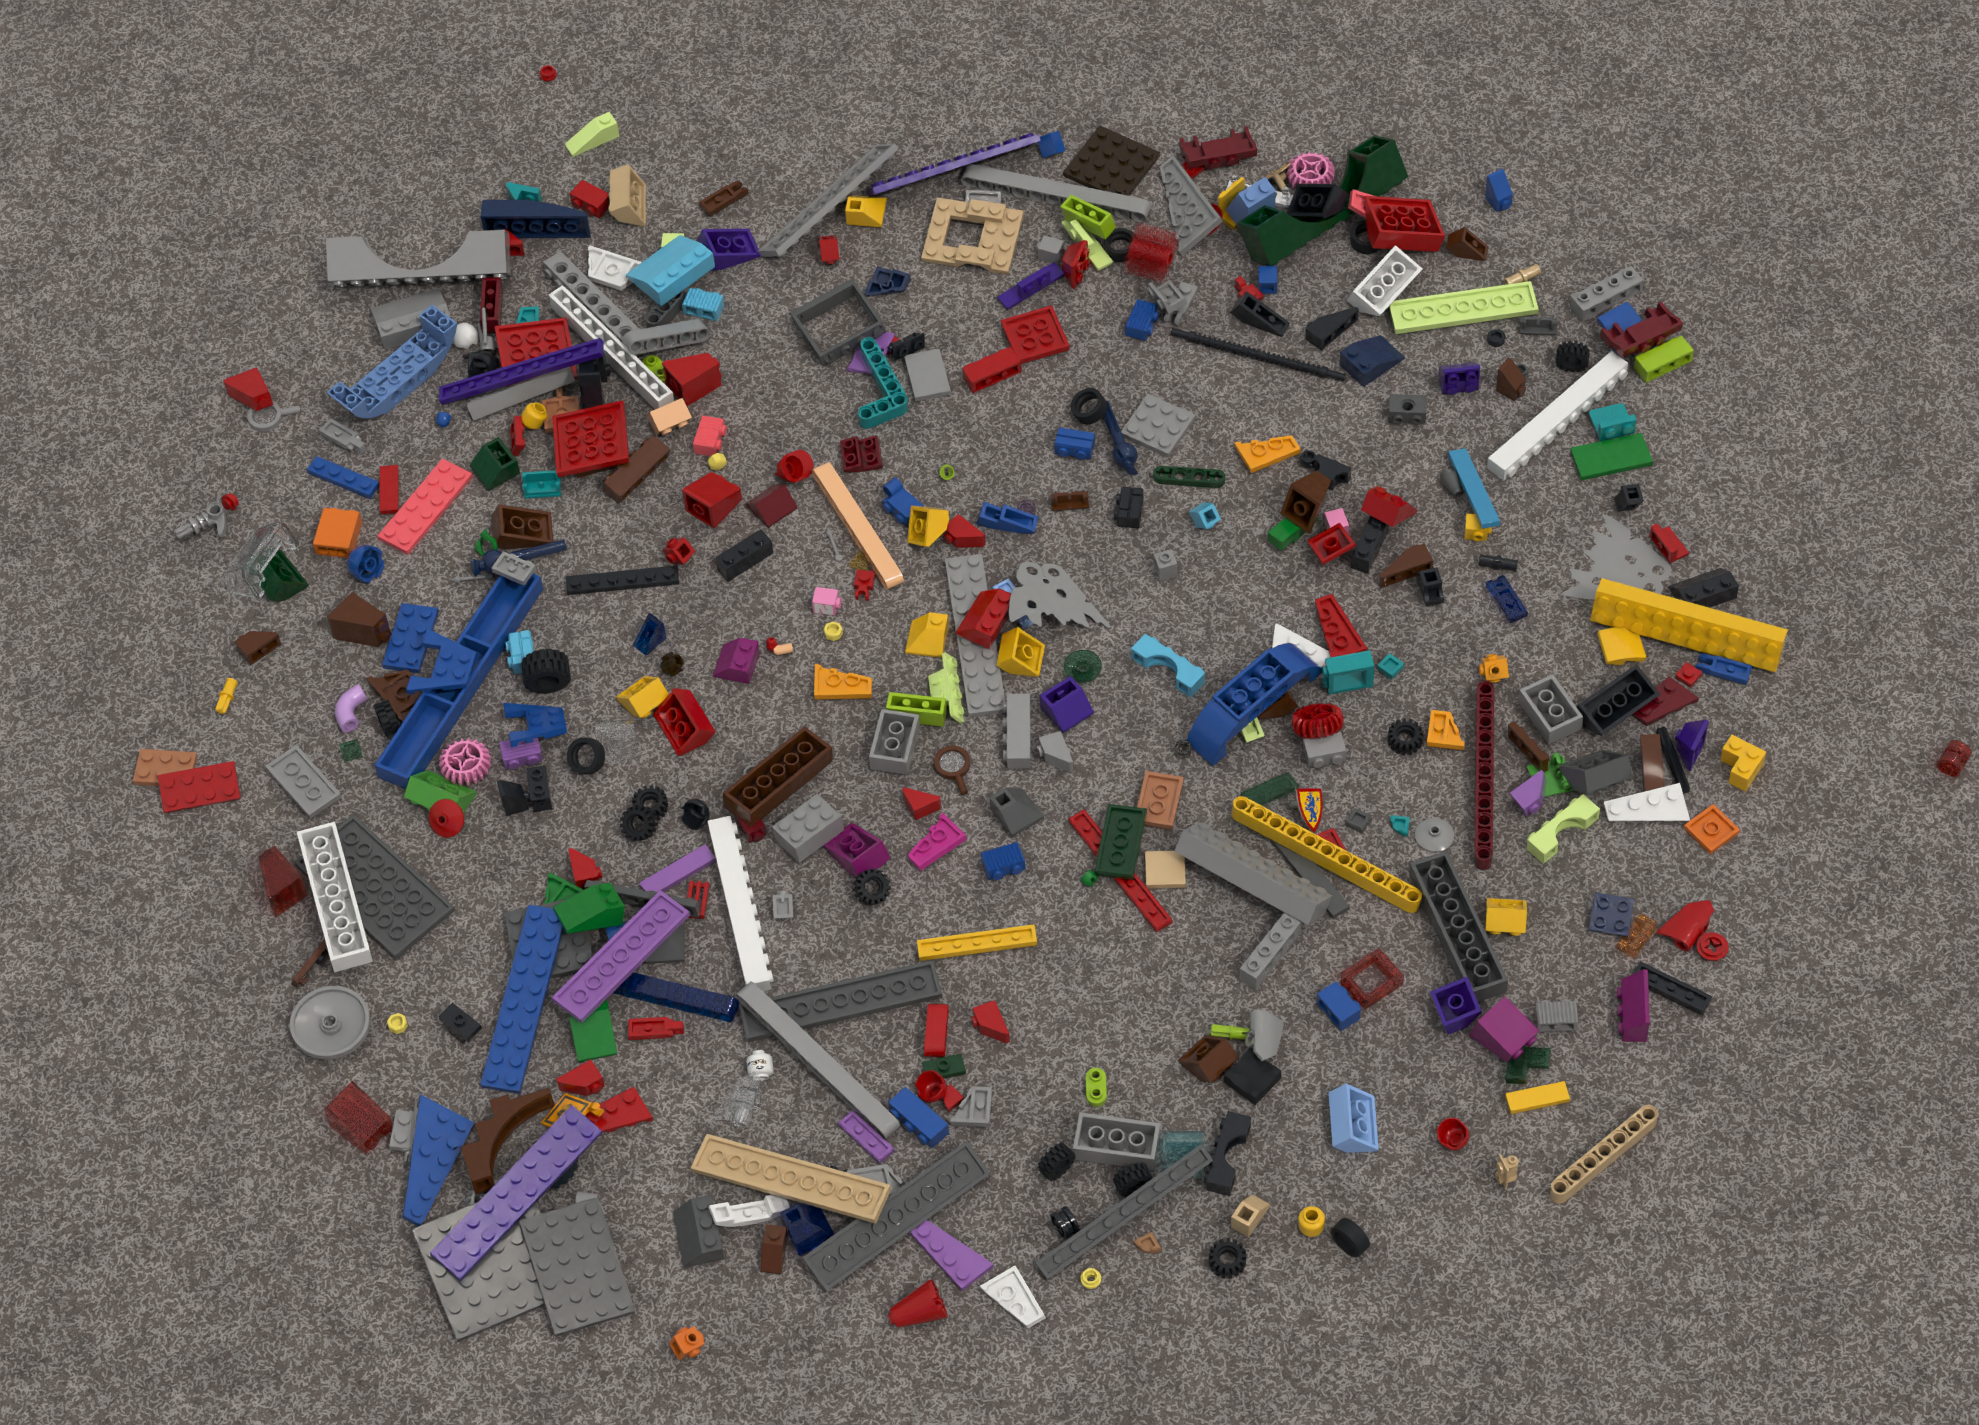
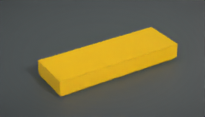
M1565 1081L1505 1093L1510 1114L1570 1102Z

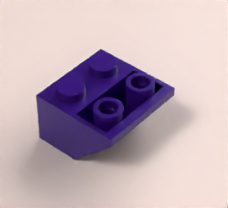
M1476 362L1440 366L1438 378L1442 395L1479 390L1480 365Z
M1071 676L1040 695V708L1062 733L1094 714L1083 689Z

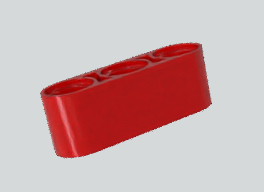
M928 1004L924 1044L925 1057H945L949 1015L948 1004Z

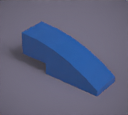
M984 502L976 524L1014 533H1034L1038 516L1005 504L1000 508Z

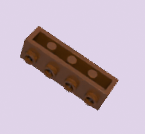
M655 435L650 439H645L641 444V448L638 451L634 450L629 455L630 462L619 464L612 475L609 474L603 480V491L620 504L669 457L670 448Z

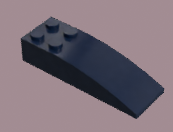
M511 199L482 200L480 217L484 231L506 229L518 239L591 238L588 216L585 212L538 201Z

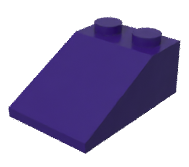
M749 228L702 229L696 240L713 253L715 267L711 270H723L761 256L757 252L759 249Z

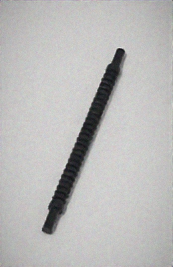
M1175 328L1171 330V335L1188 339L1192 343L1196 341L1199 344L1201 342V345L1206 344L1207 347L1211 345V348L1215 346L1216 349L1221 348L1222 351L1226 349V352L1230 350L1231 353H1241V356L1245 354L1246 357H1255L1256 360L1260 358L1261 361H1270L1271 364L1275 362L1278 365L1279 363L1280 366L1285 365L1286 368L1290 366V369L1294 367L1295 370L1300 369L1301 372L1305 370V373H1308L1309 371L1310 374L1315 373L1316 376L1319 374L1323 378L1331 377L1342 381L1346 378V374L1329 370L1325 366L1321 368L1320 365L1315 366L1314 363L1310 365V362L1306 364L1305 361L1300 362L1299 359L1295 361V358L1291 360L1290 357H1280V354L1276 356L1275 353H1266L1265 350L1261 352L1260 349H1251L1250 346L1246 348V345H1243L1242 347L1241 344L1236 345L1235 342L1231 344V341L1227 343L1226 340L1221 341L1220 338L1216 340V337L1212 339L1211 336L1206 337V334L1201 336V333L1197 334L1194 331L1187 332Z

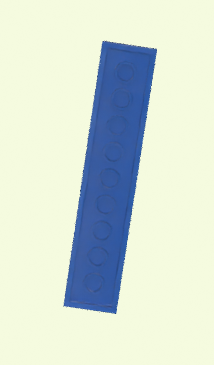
M528 905L481 1080V1088L521 1093L564 930L553 908Z

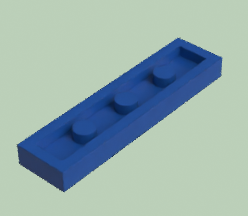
M318 456L315 457L307 468L308 474L368 499H371L380 486L379 482Z

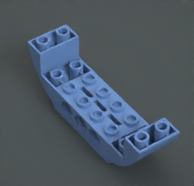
M430 305L419 315L422 326L419 332L352 388L349 389L339 381L326 393L357 417L373 418L382 414L385 415L437 371L453 343L457 322L434 305Z

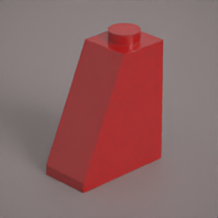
M257 367L223 380L228 396L255 411L274 405L270 392Z

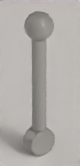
M829 529L826 531V535L829 536L836 555L835 560L841 562L843 560L842 555L839 554L832 536L833 531Z
M486 573V575H477L476 577L455 576L454 581L455 583H460L461 581L484 578L491 580L493 575Z

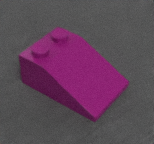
M850 823L844 828V831L823 845L824 849L855 878L863 871L882 867L885 862L891 859L882 840L854 823Z

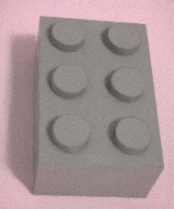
M1553 674L1519 690L1518 703L1548 745L1582 729V714Z
M881 709L869 755L870 769L908 775L920 730L919 714Z
M818 794L772 826L775 841L799 863L845 830L841 815Z

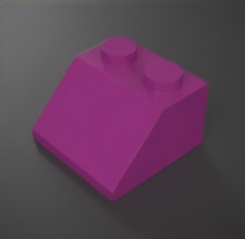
M737 638L724 644L713 677L750 684L760 655L758 641Z

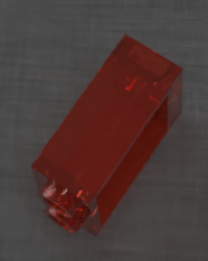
M1377 948L1341 972L1340 985L1344 986L1352 994L1353 1000H1356L1366 1010L1401 987L1404 975L1382 950ZM1372 964H1375L1387 977L1388 981L1366 994L1352 978Z

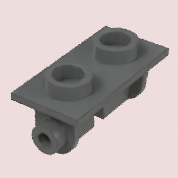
M1524 315V317H1520V334L1556 335L1557 318L1552 316L1537 319V317Z

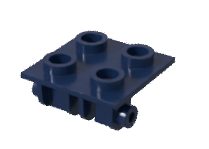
M1595 892L1589 930L1628 937L1634 898Z

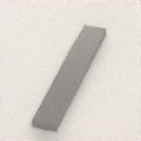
M570 367L521 381L469 401L466 404L474 421L575 382Z

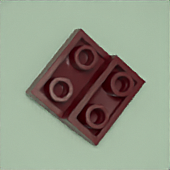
M877 435L859 440L858 436L840 441L845 472H864L883 468L880 442Z

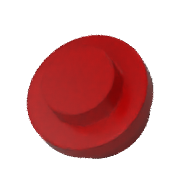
M546 65L541 68L539 75L543 81L549 82L556 78L557 72L552 66Z
M229 493L222 496V505L225 509L234 511L239 505V501L234 494Z

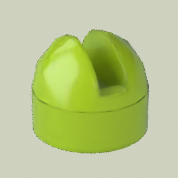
M948 464L941 466L939 470L940 476L945 480L953 478L955 473L953 467ZM945 467H947L949 476H945Z

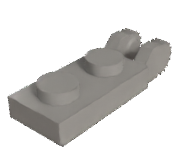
M1185 282L1180 283L1178 290L1185 297L1187 304L1170 314L1166 312L1164 316L1165 322H1169L1172 314H1176L1174 323L1179 326L1182 318L1185 317L1198 291V286Z

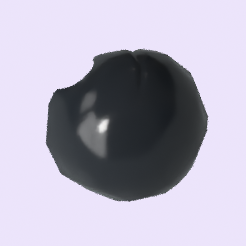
M689 799L682 807L684 813L681 819L692 830H699L710 818L707 804L700 799Z

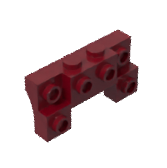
M1248 126L1244 127V131L1241 133H1235L1234 129H1231L1230 137L1201 142V145L1197 136H1193V141L1184 142L1183 138L1179 139V147L1183 159H1186L1188 168L1204 166L1205 169H1215L1222 166L1239 164L1240 159L1257 156L1258 149L1250 135Z
M1660 301L1657 308L1653 310L1650 307L1646 308L1644 315L1647 319L1626 328L1625 333L1616 322L1610 330L1602 328L1599 336L1609 349L1614 348L1622 358L1631 353H1634V355L1641 352L1645 353L1651 347L1663 344L1667 336L1682 329L1683 322L1679 317L1673 315Z

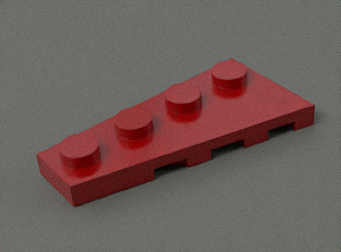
M635 1087L601 1103L599 1108L603 1109L604 1112L600 1117L591 1112H588L585 1116L602 1130V1133L616 1131V1129L625 1126L631 1127L643 1121H653L652 1115Z

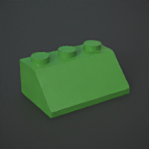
M426 770L410 776L404 797L409 799L412 804L427 807L428 811H430L435 802L442 799H450L455 801L464 813L476 796L477 791L464 785L460 786L459 783L452 784L451 780L447 781L445 777Z

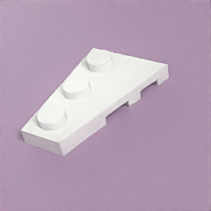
M1016 1266L979 1286L987 1295L1027 1328L1046 1318Z

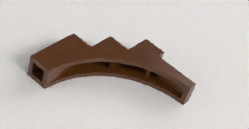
M549 1088L511 1100L509 1094L489 1100L494 1118L475 1123L480 1141L461 1147L475 1195L489 1191L495 1185L493 1179L494 1164L500 1148L510 1134L527 1119L555 1106Z

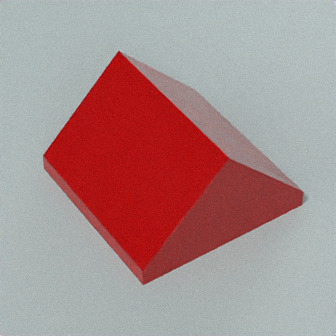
M1341 523L1307 540L1321 566L1356 547V544Z

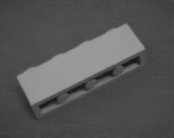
M1030 693L1007 694V701L1003 702V712L1007 713V718H1003V729H1007V734H1003V745H1007V750H1003V762H1007L1008 769L1031 768Z

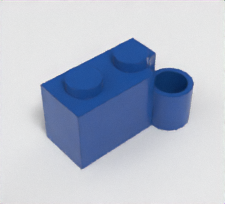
M894 477L882 487L888 496L882 500V507L886 513H891L899 524H904L909 528L911 506H923V504L905 490L902 483Z

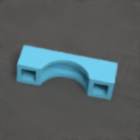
M1144 634L1131 648V659L1143 667L1164 665L1171 668L1177 675L1176 688L1190 698L1205 684V672L1200 667L1189 663L1185 657H1180L1170 647L1160 644L1154 637Z

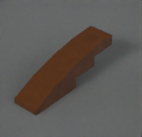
M1660 734L1640 735L1643 792L1664 787Z

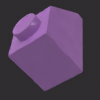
M1542 770L1510 792L1513 801L1526 817L1538 812L1543 805L1547 780Z

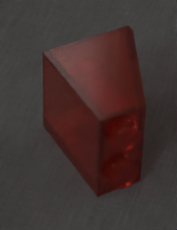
M276 846L265 850L259 856L266 895L273 915L278 917L308 895L301 875Z
M353 1081L324 1108L330 1127L364 1154L369 1150H373L377 1146L378 1141L383 1136H387L393 1127L390 1116Z

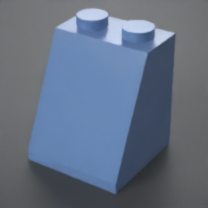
M1264 177L1238 193L1226 208V211L1237 225V222L1264 205L1275 208L1276 191L1268 179Z

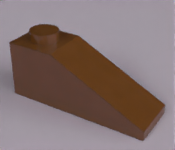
M1425 543L1406 549L1379 576L1380 588L1416 577V572L1432 569L1433 559Z

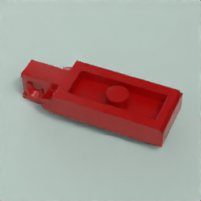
M668 1017L628 1019L629 1040L660 1039L684 1034L683 1021H674L673 1019H668Z

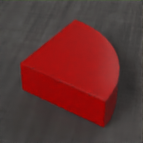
M951 1084L946 1088L943 1098L946 1110L950 1112L964 1100V1097Z

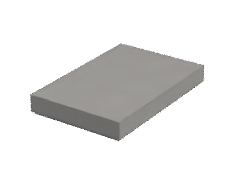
M940 349L909 354L904 357L915 402L951 395Z

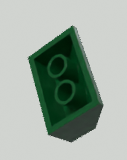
M253 547L243 563L248 573L256 580L257 585L267 594L266 596L272 601H285L309 586L281 549Z

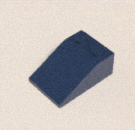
M1381 335L1354 342L1340 352V366L1363 387L1405 359Z

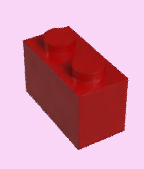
M581 180L569 193L573 207L576 209L580 208L588 215L599 219L610 206L609 193L584 180Z

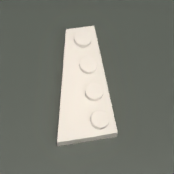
M1680 783L1603 802L1608 822L1690 821Z

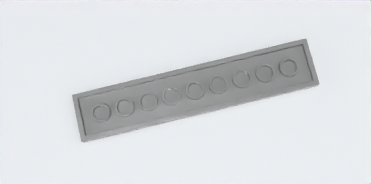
M895 143L875 145L757 251L761 257H781L785 255L787 249L797 244L802 235L808 234L812 226L820 223L823 220L822 217L831 213L838 203L847 199L846 196L859 188L858 185L861 182L868 180L872 172L879 170L882 167V163L894 156V153L898 150Z
M982 554L945 558L955 630L960 626L979 593L988 590ZM956 634L969 717L1004 713L1003 702L1005 701L1001 671L996 666L998 659L996 639L991 648L987 649Z

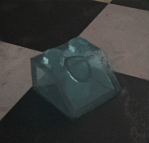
M1163 1131V1171L1200 1144L1204 1147V1131ZM1204 1168L1190 1178H1204Z

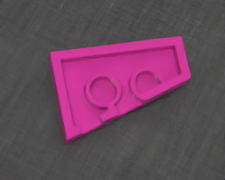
M942 813L936 825H932L929 829L927 836L921 839L908 854V859L921 871L966 841V835Z

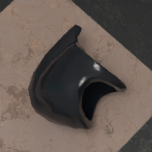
M474 350L468 352V354H463V358L468 359V377L483 374L486 369L487 372L496 370L499 363L497 356L486 351Z

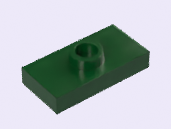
M962 1054L922 1062L924 1071L934 1070L944 1079L966 1074Z

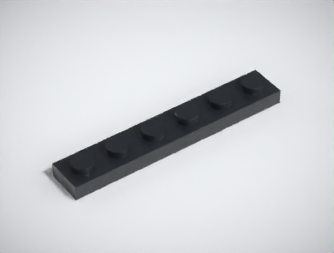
M678 565L566 576L567 595L679 584Z

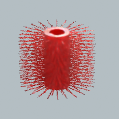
M1148 225L1147 227H1141V229L1138 228V235L1135 232L1136 239H1132L1130 246H1128V257L1130 258L1128 263L1132 268L1128 270L1131 274L1138 272L1140 276L1147 273V275H1144L1145 277L1154 275L1152 279L1159 278L1161 276L1160 272L1163 276L1164 272L1167 278V271L1165 270H1168L1169 277V266L1175 255V251L1172 249L1175 244L1169 238L1172 235H1164L1169 232L1158 234L1157 232H1161L1160 230L1152 231L1149 234L1148 230H1146Z

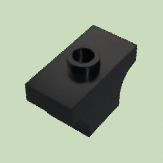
M1320 454L1316 456L1314 470L1319 471L1331 480L1328 487L1329 490L1333 491L1339 483L1348 484L1351 479V467Z
M1438 568L1416 572V579L1425 606L1444 603L1443 582Z
M451 1003L439 1015V1020L447 1027L448 1032L462 1044L466 1041L469 1042L482 1029L477 1021L454 1003Z

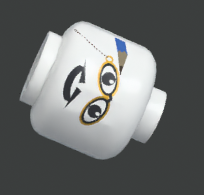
M764 1050L753 1051V1054L746 1059L747 1074L754 1081L768 1080L769 1076L773 1074L772 1056L765 1053Z

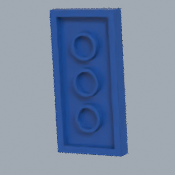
M401 604L382 666L384 669L409 670V672L420 673L427 648L423 647L422 642L426 630L430 629L433 631L439 613L438 608Z

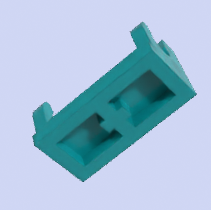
M556 470L522 472L524 499L561 497V478H558Z

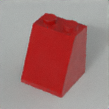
M709 353L662 362L666 386L678 399L683 398L686 406L722 386V375L719 371L720 363L717 358H713Z
M710 472L682 490L686 512L714 529L742 500L740 487L737 484L728 482L722 475H717L714 472Z

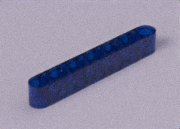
M634 972L613 992V994L726 1022L734 1021L740 1004L739 1000L731 996Z

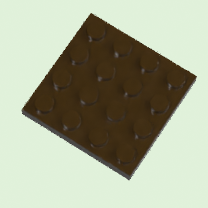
M1099 125L1063 171V176L1088 188L1130 196L1158 160L1160 152Z

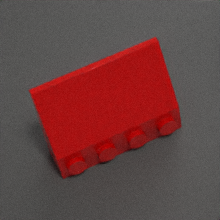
M1378 196L1364 197L1367 234L1372 248L1392 249L1396 245L1400 250L1439 251L1445 234L1430 200Z

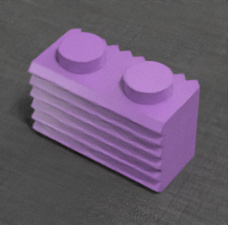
M534 738L531 743H526V741L518 742L516 747H511L510 740L499 742L505 769H517L523 765H535L543 761L538 738Z

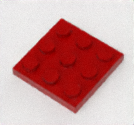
M1052 305L1001 320V326L1009 345L1021 361V364L1070 350V345Z

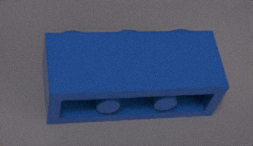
M904 1087L888 1102L889 1112L903 1123L904 1128L909 1133L913 1132L916 1134L921 1144H927L932 1149L949 1134L948 1123L907 1087Z

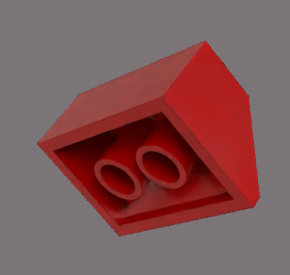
M1000 588L981 591L955 634L990 649L1009 618L1011 593Z
M674 688L653 713L678 756H682L705 745L716 732L691 690Z

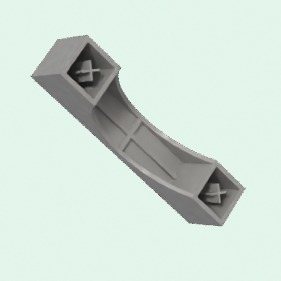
M505 230L469 231L462 246L450 258L436 266L419 270L401 269L387 264L374 252L368 240L362 236L326 238L328 282L336 287H347V284L359 287L365 286L364 283L380 286L382 282L389 283V285H399L400 281L407 282V284H418L419 280L425 283H436L435 280L453 282V279L467 282L471 281V278L482 281L483 278L501 277V280H506V276H511L509 233Z

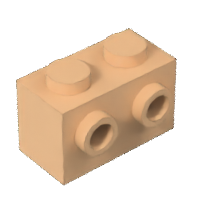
M683 398L655 409L647 415L656 436L659 434L665 436L671 433L675 427L681 429L687 426L692 418Z

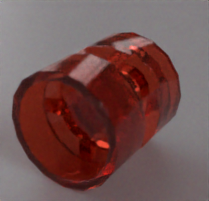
M1952 740L1939 758L1937 767L1942 773L1950 777H1957L1963 770L1964 764L1969 760L1972 751L1965 743Z

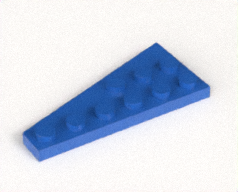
M423 1095L419 1096L416 1127L402 1215L403 1219L417 1226L423 1224L475 1123Z

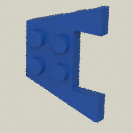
M427 629L422 642L423 647L440 651L431 678L411 676L406 689L407 694H415L416 691H424L426 693L431 692L433 689L452 690L467 688L478 657L477 652Z
M503 703L505 718L526 717L528 727L526 731L509 732L511 747L518 746V742L526 741V743H531L534 738L543 736L544 739L567 733L562 707Z

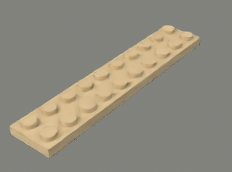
M706 1134L691 1166V1170L694 1173L875 1224L892 1189L890 1184Z

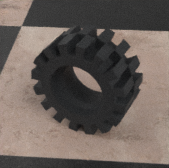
M1568 341V343L1562 342V345L1560 344L1557 347V367L1560 366L1561 370L1565 369V372L1569 370L1573 373L1574 370L1577 373L1580 370L1584 371L1585 367L1587 368L1589 364L1590 350L1588 346H1583L1582 342L1577 344L1578 341H1574V343Z
M389 700L374 704V710L385 736L396 733L399 729V723Z
M1402 718V722L1398 719L1396 724L1393 722L1391 727H1389L1388 744L1391 746L1392 751L1396 749L1395 753L1397 754L1401 751L1402 755H1405V752H1408V755H1412V751L1416 753L1421 748L1423 730L1421 725L1418 726V722L1412 723L1413 719H1409V722H1406V718ZM1409 733L1413 736V739L1403 741L1398 738V735Z
M650 785L648 789L647 786H643L644 790L639 788L638 793H634L632 805L639 806L643 805L647 800H656L658 802L657 805L649 810L655 812L653 816H657L656 820L658 821L660 816L664 817L665 812L667 813L668 811L667 796L664 790H660L658 786L655 789L653 785Z
M644 805L627 808V811L622 813L624 817H620V821H623L620 827L624 828L621 830L622 833H626L625 837L631 838L630 840L632 841L649 839L648 837H652L654 835L653 832L657 830L655 826H658V822H655L657 816H653L655 812L649 810L648 806L644 807ZM636 816H641L645 821V826L640 831L636 830L633 826V819Z
M868 869L861 872L855 878L853 891L856 892L855 897L859 898V902H864L865 905L870 904L871 906L881 903L889 896L890 893L888 891L891 890V886L888 883H890V880L886 879V874H882L883 871ZM868 880H874L878 883L879 889L874 895L869 894L865 889V884Z
M1062 1142L1056 1144L1054 1148L1051 1147L1050 1151L1046 1152L1045 1156L1040 1159L1038 1170L1048 1180L1055 1181L1062 1174H1065L1067 1169H1070V1165L1074 1163L1073 1160L1076 1158L1075 1153Z
M1137 1162L1135 1165L1132 1163L1129 1164V1167L1125 1166L1123 1170H1119L1118 1174L1114 1175L1113 1182L1119 1195L1127 1197L1153 1178L1147 1165Z
M1227 1238V1242H1224L1223 1239L1219 1240V1244L1215 1242L1214 1247L1211 1246L1209 1252V1266H1211L1212 1272L1215 1271L1217 1276L1221 1274L1224 1279L1226 1275L1229 1276V1279L1232 1278V1275H1235V1277L1239 1276V1272L1242 1273L1244 1267H1246V1250L1243 1248V1245L1241 1243L1237 1244L1235 1239L1233 1242H1230V1238ZM1228 1252L1232 1253L1236 1260L1232 1264H1224L1219 1258L1223 1253Z

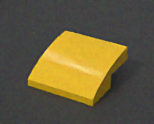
M1623 627L1608 628L1597 632L1606 664L1624 665L1626 661L1642 662L1647 658L1639 634Z

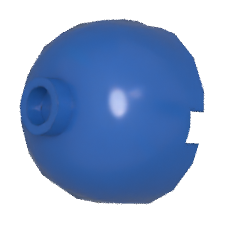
M361 545L354 548L347 560L350 574L355 579L370 583L374 576L377 579L384 568V560H382L381 554L383 555L382 551L370 545Z

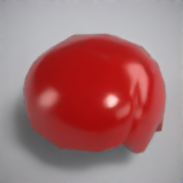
M934 1070L924 1071L915 1082L918 1090L917 1095L926 1103L937 1102L945 1095L946 1082Z
M1446 1118L1440 1122L1437 1128V1138L1446 1149L1457 1151L1466 1146L1470 1138L1469 1129L1458 1118Z

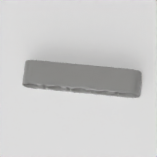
M700 319L630 331L624 334L622 342L631 354L636 355L704 342L710 337V330Z

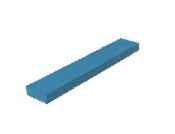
M1467 449L1448 451L1449 460L1457 473L1481 528L1500 526V519Z

